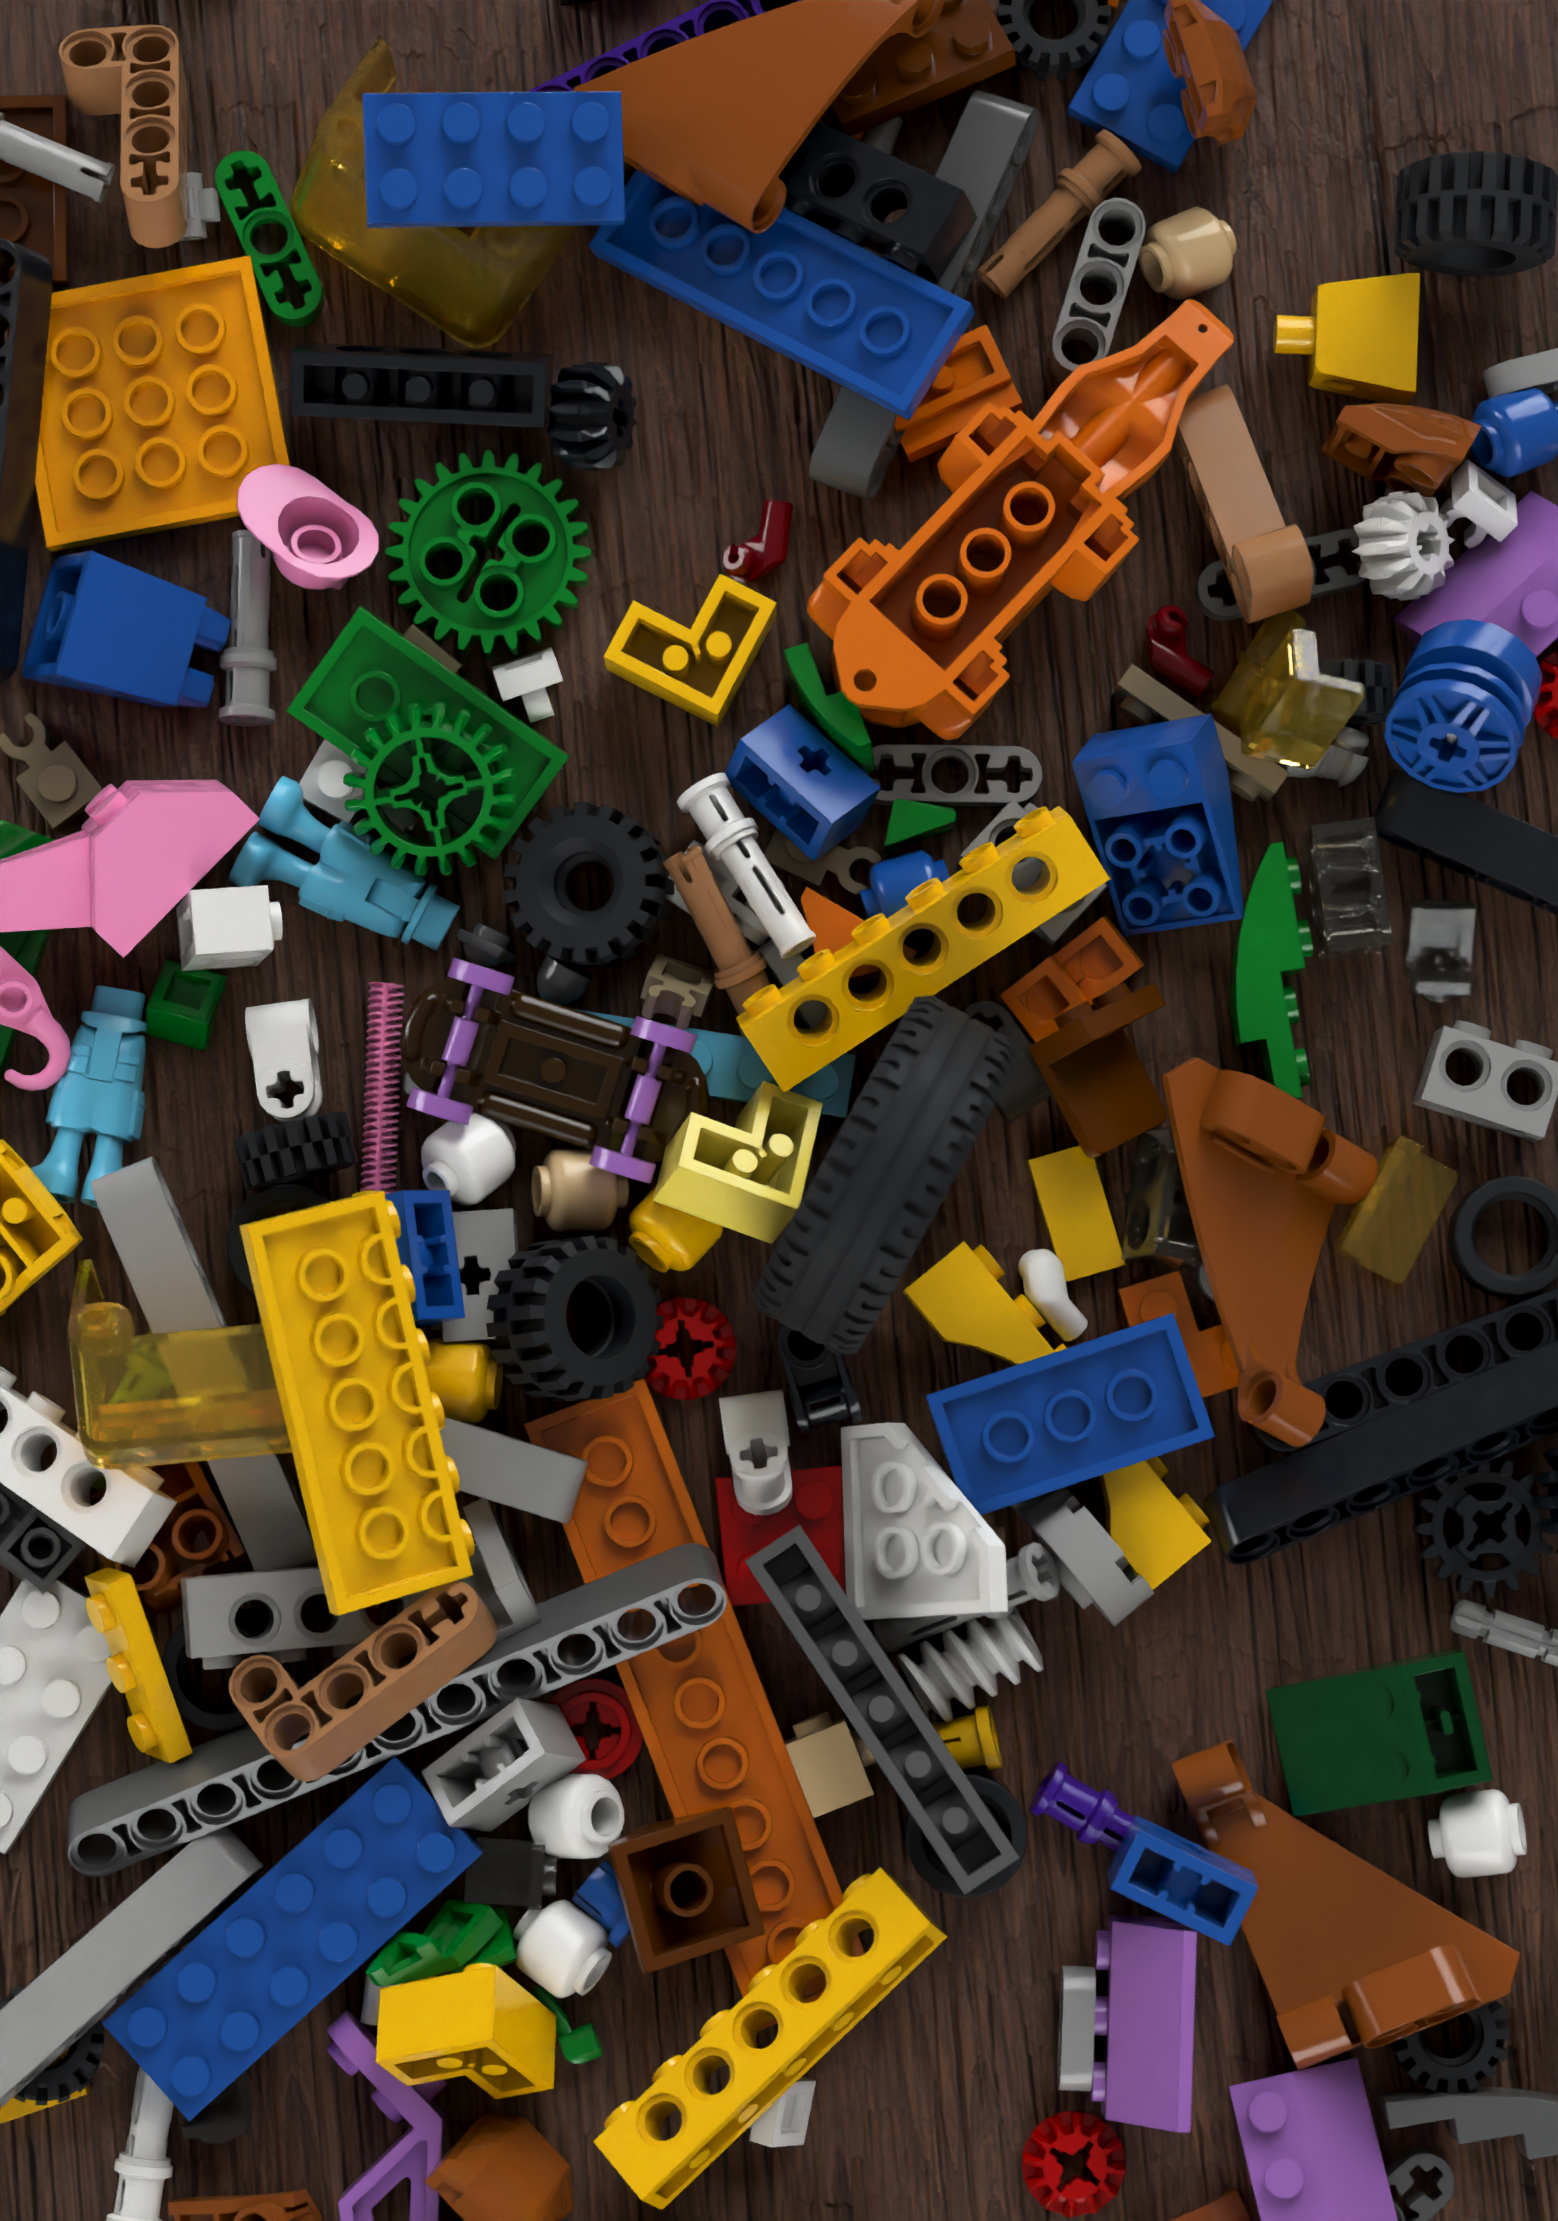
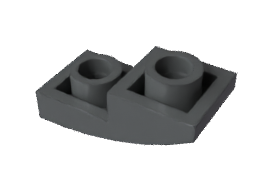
M0 1483V1564L37 1592L44 1595L86 1544Z

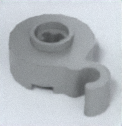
M1066 1487L1011 1505L1050 1551V1555L1058 1569L1060 1584L1083 1610L1093 1603L1100 1613L1115 1627L1154 1595V1591L1142 1575L1137 1576L1128 1566L1129 1562L1121 1548L1084 1506H1080V1503Z

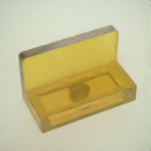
M1292 627L1240 702L1241 749L1243 755L1307 770L1313 769L1364 700L1365 691L1362 683L1319 673L1316 632Z
M1398 1135L1390 1140L1377 1165L1378 1170L1371 1189L1358 1201L1333 1249L1334 1252L1394 1284H1402L1406 1280L1459 1178L1456 1171L1420 1153L1423 1146L1402 1135Z

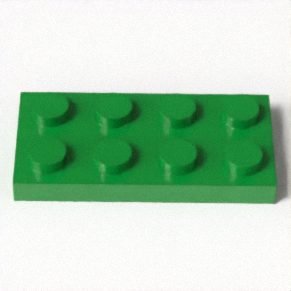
M361 605L286 711L348 756H350L354 748H361L374 753L376 749L367 742L363 735L370 726L378 729L386 738L391 735L383 718L386 713L394 711L399 716L403 726L410 725L408 706L412 703L420 704L424 721H432V711L437 702L445 703L447 712L444 723L454 725L456 717L462 709L469 710L471 717L463 730L472 736L482 724L488 723L492 727V732L481 743L485 750L488 751L500 743H505L508 748V752L504 757L493 762L495 770L504 767H514L517 774L514 780L498 784V790L511 791L517 794L516 805L509 807L496 805L495 811L506 815L511 820L508 830H498L490 825L485 828L497 841V846L492 852L483 849L476 841L472 842L474 846L496 860L570 755ZM430 737L432 748H435L438 761L444 768L451 771L467 770L470 772L478 770L472 758L459 746L447 740ZM411 740L392 750L383 762L379 778L390 786L406 781L412 776L413 750ZM424 759L426 769L423 772V781L418 787L412 789L410 793L403 795L415 793L420 800L426 796L424 803L433 805L435 817L437 818L436 808L438 807V798L441 793L449 790L453 785L462 783L446 786L442 778L435 782L437 775L428 773ZM484 789L471 791L468 795L457 797L449 803V828L459 834L475 821L482 808Z

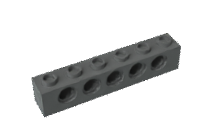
M796 1526L745 1560L754 1577L963 1894L966 1895L1020 1857L801 1526Z

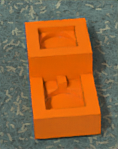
M1106 915L1057 953L1040 963L1003 992L1000 997L1033 1040L1038 1042L1059 1030L1054 1018L1086 1001L1092 1007L1093 1003L1091 1000L1119 986L1143 968L1145 964Z

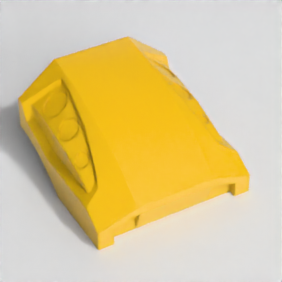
M0 1139V1316L6 1313V1309L29 1287L72 1252L83 1240L67 1213L27 1163L4 1139Z

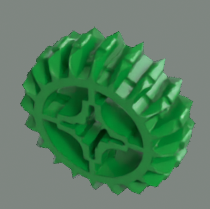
M437 702L434 705L432 721L423 720V712L419 703L410 704L408 706L410 725L403 726L399 716L394 711L386 713L383 718L391 735L386 738L378 729L372 726L368 727L363 735L367 742L376 750L374 753H371L361 748H354L349 756L356 764L366 768L365 773L348 772L344 775L343 783L349 787L363 788V795L353 796L344 802L346 811L355 812L362 809L367 811L368 816L359 820L353 826L355 834L363 835L375 827L380 835L372 842L369 851L376 856L382 852L388 842L397 848V851L391 858L390 866L397 870L405 862L407 853L416 855L414 868L415 874L418 876L426 875L429 867V857H438L439 870L442 875H450L452 873L453 860L451 854L458 852L462 862L467 867L475 865L477 857L470 844L476 841L483 849L492 852L497 846V841L485 828L490 825L498 830L506 831L511 824V820L506 815L495 811L496 805L509 807L517 803L516 793L498 790L499 783L510 782L516 778V769L514 767H504L495 770L493 764L494 761L501 759L507 754L508 748L506 744H496L486 751L481 743L488 738L492 732V727L488 723H484L473 736L463 730L471 717V712L467 709H462L459 712L454 725L444 723L447 709L446 704L443 702ZM430 737L447 740L459 746L472 758L478 770L468 772L467 770L451 771L444 768L438 761L435 748H432ZM411 740L413 750L412 776L406 781L395 783L392 787L378 789L380 770L387 755L399 745ZM424 759L428 773L437 775L435 782L442 778L446 786L462 783L453 785L449 790L441 793L438 798V807L436 808L437 819L433 805L424 803L426 796L420 800L415 793L400 795L410 793L412 789L421 784L424 777L423 772L426 769ZM484 789L483 804L478 817L464 831L450 837L448 828L449 803L457 797L468 795L471 791ZM383 808H411L416 810L422 816L426 830L430 833L431 840L420 839L405 833L390 820Z

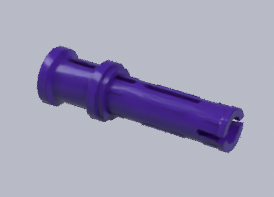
M1057 1761L1043 1779L1029 1808V1811L1036 1816L1046 1813L1076 1831V1839L1083 1844L1090 1843L1093 1845L1096 1841H1099L1116 1852L1134 1818L1117 1807L1118 1800L1114 1798L1112 1792L1107 1789L1100 1793L1067 1774V1766L1060 1761Z

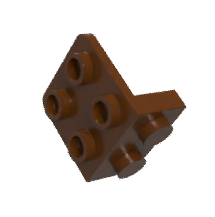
M1155 982L1132 993L1129 991L1126 983H1123L1091 1000L1096 1011H1093L1090 1003L1086 1001L1054 1018L1059 1028L1058 1031L1028 1047L1039 1067L1042 1078L1048 1084L1065 1116L1073 1136L1078 1141L1083 1152L1090 1158H1096L1163 1123L1167 1118L1166 1108L1123 1029L1166 1005Z

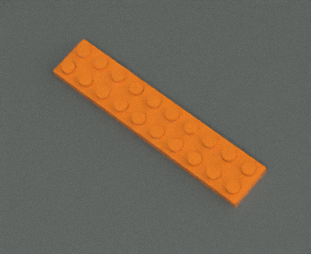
M645 1378L634 1381V1387L624 1393H615L613 1397L585 1400L524 1424L531 1443L589 1462L570 1523H562L585 1584L678 1545L695 1543L710 1549ZM701 1583L690 1584L687 1587H695ZM724 1586L727 1604L725 1611L718 1620L699 1630L616 1664L674 1818L725 1807L732 1808L765 1931L764 1935L724 1948L744 1998L749 1993L747 1987L753 1977L765 1967L771 1964L778 1965L796 1948L795 1940L804 1928L815 1920H825L843 1903V1893ZM641 1608L631 1609V1610H628L627 1612L638 1611V1610H640ZM859 1934L854 1937L851 1944L852 1957H859L865 1954ZM818 1974L807 1982L803 1993L805 2003L816 2001L821 1997L826 1988L825 1974ZM777 2019L765 2022L759 2030L777 2024Z

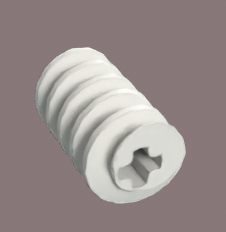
M1015 1606L1012 1614L1001 1619L988 1617L989 1627L987 1628L975 1618L965 1622L967 1637L965 1640H962L951 1629L943 1631L944 1651L941 1653L925 1640L919 1643L921 1664L919 1665L914 1663L904 1653L896 1656L928 1719V1711L933 1710L946 1722L952 1720L951 1699L954 1697L969 1710L976 1707L973 1689L976 1685H979L991 1697L998 1695L996 1674L999 1672L1013 1684L1020 1683L1019 1662L1021 1660H1024L1037 1672L1044 1670L1042 1656Z

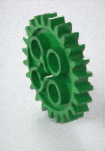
M491 450L485 451L482 467L473 468L467 455L461 453L459 455L460 472L453 475L440 462L435 464L439 483L432 486L426 481L417 478L414 482L421 496L420 501L417 503L401 498L398 502L400 509L409 518L408 523L390 522L388 526L390 533L402 540L403 544L386 548V557L390 561L404 565L388 575L389 581L392 586H410L398 598L400 607L404 610L420 605L421 608L413 620L414 624L423 629L436 622L434 640L440 646L452 634L458 635V649L462 655L468 653L474 640L482 642L487 658L493 657L496 642L505 640L513 656L519 653L518 636L527 634L536 645L543 644L539 626L546 622L553 628L561 630L564 626L559 613L556 611L557 608L563 606L568 609L577 610L579 607L578 599L569 591V587L588 586L589 583L588 575L575 568V564L592 560L591 549L574 544V542L583 539L589 534L588 525L585 522H568L580 510L577 499H569L558 503L557 500L564 490L563 481L558 478L543 487L541 485L544 472L542 464L537 462L524 475L520 473V462L516 453L511 454L504 468L496 467ZM482 498L490 501L495 506L493 516L481 525L466 523L461 518L463 507L473 499ZM513 506L519 507L520 513L518 517L511 522L499 539L498 547L503 559L500 562L489 559L481 570L469 600L465 603L459 602L458 595L470 583L480 566L476 549L478 547L490 549L497 539V535L504 522V517L509 509ZM536 529L549 536L548 547L537 556H525L515 549L517 538L528 530ZM443 552L457 554L463 559L461 570L450 579H439L429 573L431 561L435 556ZM505 583L514 587L518 595L515 603L510 608L503 611H495L489 609L483 603L485 592L491 586Z

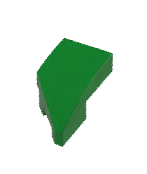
M448 1899L422 1934L397 1931L365 1973L375 1985L388 1986L423 1979L460 1968L483 1948L502 1926L503 1922L489 1905Z

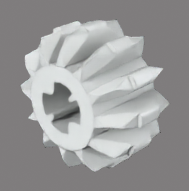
M1399 491L1389 493L1386 497H1379L1374 503L1365 505L1363 507L1364 521L1354 525V531L1359 537V547L1352 552L1360 555L1362 564L1359 570V577L1370 579L1372 594H1381L1389 599L1398 598L1400 601L1419 599L1420 595H1428L1433 589L1444 586V570L1454 566V561L1449 554V545L1455 539L1448 536L1446 528L1449 522V515L1439 513L1436 497H1424L1419 492Z

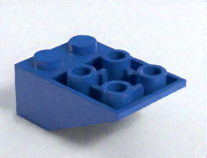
M1212 713L1093 734L1071 763L1102 867L1110 878L1107 884L1123 937L1242 919L1244 908L1229 772Z

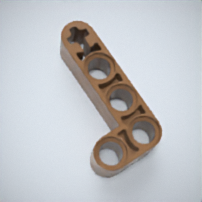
M162 25L92 28L79 30L68 35L61 42L58 51L70 105L77 112L85 115L121 114L120 184L131 236L138 244L147 248L171 246L184 236L187 229V86L177 35L171 29Z
M1225 384L1192 395L1184 405L1174 436V443L1246 623L1251 624L1309 604L1313 583V567L1305 539L1296 524L1285 525L1231 388Z
M458 1580L432 1588L302 1688L273 1657L256 1655L242 1661L234 1669L229 1680V1693L233 1702L262 1744L283 1768L295 1779L304 1782L315 1781L330 1773L484 1656L495 1643L498 1636V1624L493 1614L471 1586ZM437 1637L438 1640L432 1644L430 1641ZM417 1653L409 1665L398 1668L400 1662L405 1657ZM276 1687L274 1694L269 1699L260 1702L261 1697L268 1690ZM363 1693L361 1700L356 1705L345 1709L347 1702L352 1697ZM309 1734L307 1741L302 1746L291 1750L299 1737Z

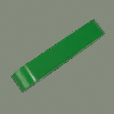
M251 151L233 152L222 159L215 173V184L246 256H251L254 274L274 317L279 322L291 327L308 325L318 318L324 307L325 297L320 280L267 162L260 155ZM246 169L250 177L262 176L254 181V188L262 208L251 212L245 196L239 188L229 191L228 188L236 184L235 173L239 170ZM272 201L276 203L274 207H267ZM240 215H248L244 220L239 219ZM267 223L278 224L288 233L285 247L280 252L272 255L262 254L252 245L255 231ZM297 257L301 259L300 263H292ZM288 265L297 286L300 289L309 287L312 289L304 294L306 305L299 309H294L289 301L280 304L278 300L286 296V290L277 270L283 269ZM265 271H273L268 277L264 275Z

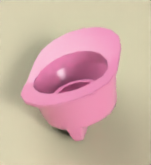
M282 464L260 466L246 475L238 489L237 509L243 524L257 540L273 551V558L279 571L295 585L305 589L323 590L333 588L340 590L347 583L349 577L357 576L370 567L378 554L379 535L372 521L317 478L297 467Z

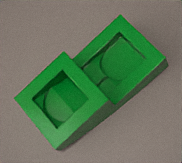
M807 642L783 650L790 683L811 723L866 773L875 771L871 741L859 708L849 702L842 692L826 695Z

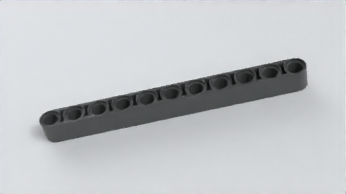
M687 1543L678 1545L537 1604L536 1607L542 1621L495 1643L484 1656L330 1773L318 1780L304 1782L291 1776L277 1760H271L275 1759L273 1755L265 1748L251 1726L247 1725L192 1748V1754L171 1764L160 1761L88 1791L74 1799L68 1809L67 1855L69 1862L77 1872L86 1876L101 1877L112 1874L497 1714L516 1698L533 1699L706 1627L720 1618L727 1604L717 1558L709 1548L701 1544ZM701 1583L695 1587H687L690 1584ZM641 1608V1609L638 1610V1611L627 1612L628 1610H631V1609ZM580 1633L578 1636L566 1637L571 1634ZM415 1656L401 1661L398 1668L409 1665ZM515 1658L520 1659V1660L513 1661V1662H507L508 1660L515 1659ZM455 1683L460 1684V1685L453 1686V1687L448 1686V1685L455 1684ZM363 1693L352 1697L347 1702L345 1709L356 1705L361 1700ZM309 1734L299 1737L291 1750L302 1746L307 1741Z

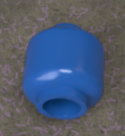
M1533 387L1501 394L1482 401L1476 408L1472 422L1482 427L1473 441L1470 450L1476 462L1482 468L1490 469L1497 475L1509 478L1549 463L1558 455V402L1549 398L1542 390Z
M916 850L875 863L869 872L871 888L859 891L867 919L879 913H883L888 918L908 905L905 897L920 884L935 877L941 883L948 879L950 876L944 860L934 862L926 851ZM916 929L909 933L905 940L932 933V931Z

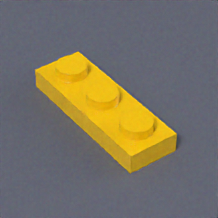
M108 1567L85 1576L84 1578L91 1595L85 1600L86 1610L95 1629L100 1634L104 1633L112 1655L106 1659L107 1670L117 1690L126 1695L132 1713L127 1718V1726L134 1744L141 1752H145L147 1755L169 1764L192 1754V1748L131 1574Z

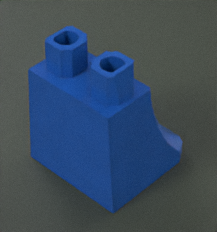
M94 551L61 556L52 564L46 578L23 660V677L37 682L97 693L155 708L174 706L205 708L209 704L213 690L214 676L188 667L193 647L196 646L210 652H221L226 643L231 620L213 609L205 607L206 597Z

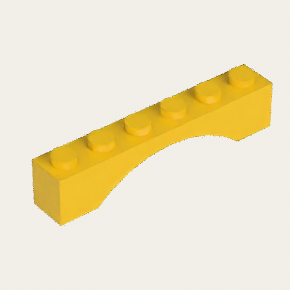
M963 1241L903 1291V1294L943 1342L978 1349L1007 1361L1013 1366L1067 1348L1063 1343L1055 1350L1049 1345L1038 1331L1046 1324L1045 1320L1023 1294L1012 1300L997 1281L1005 1272L981 1244L972 1251ZM1157 1456L1099 1476L1105 1505V1530L1125 1553L1124 1556L1129 1562L1128 1566L1137 1576L1142 1575L1152 1590L1211 1542L1202 1530L1210 1523L1209 1519L1186 1492L1176 1499L1161 1480L1169 1471Z

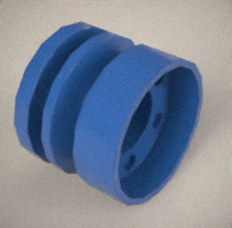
M1471 619L1447 621L1426 631L1413 648L1403 674L1402 684L1395 694L1394 703L1386 717L1384 738L1393 759L1410 776L1432 788L1456 793L1483 791L1503 781L1516 763L1519 748L1525 737L1526 726L1531 721L1540 696L1542 673L1535 654L1519 637L1491 623Z

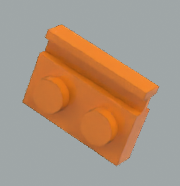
M987 324L961 336L911 419L907 420L897 415L894 428H896V432L905 430L900 442L909 463L949 446L957 433L987 402H991L999 410L1006 405L1014 413L1018 410L1025 411L1023 401L1012 382L1009 371Z

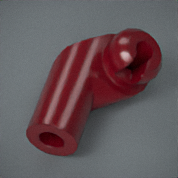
M764 500L762 503L759 534L739 546L733 543L726 548L722 556V566L725 572L735 581L741 583L758 581L784 563L788 553L793 513L792 503L781 500Z
M1174 605L1162 606L1155 614L1149 617L1145 629L1149 663L1155 672L1197 699L1215 672L1187 654L1185 628L1188 626V617L1185 612Z

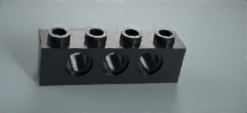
M817 121L789 161L801 159L800 163L791 171L781 172L778 176L787 188L784 208L812 222L816 221L830 228L831 232L862 248L867 246L883 254L882 258L915 275L918 271L937 281L940 280L978 218L964 190L820 121ZM853 184L850 191L845 195L836 198L832 197L840 187ZM899 209H906L903 216L898 220L884 223L890 213Z
M302 342L291 351V415L544 428L550 421V415L546 409L551 406L552 401L550 389L553 384L554 354Z

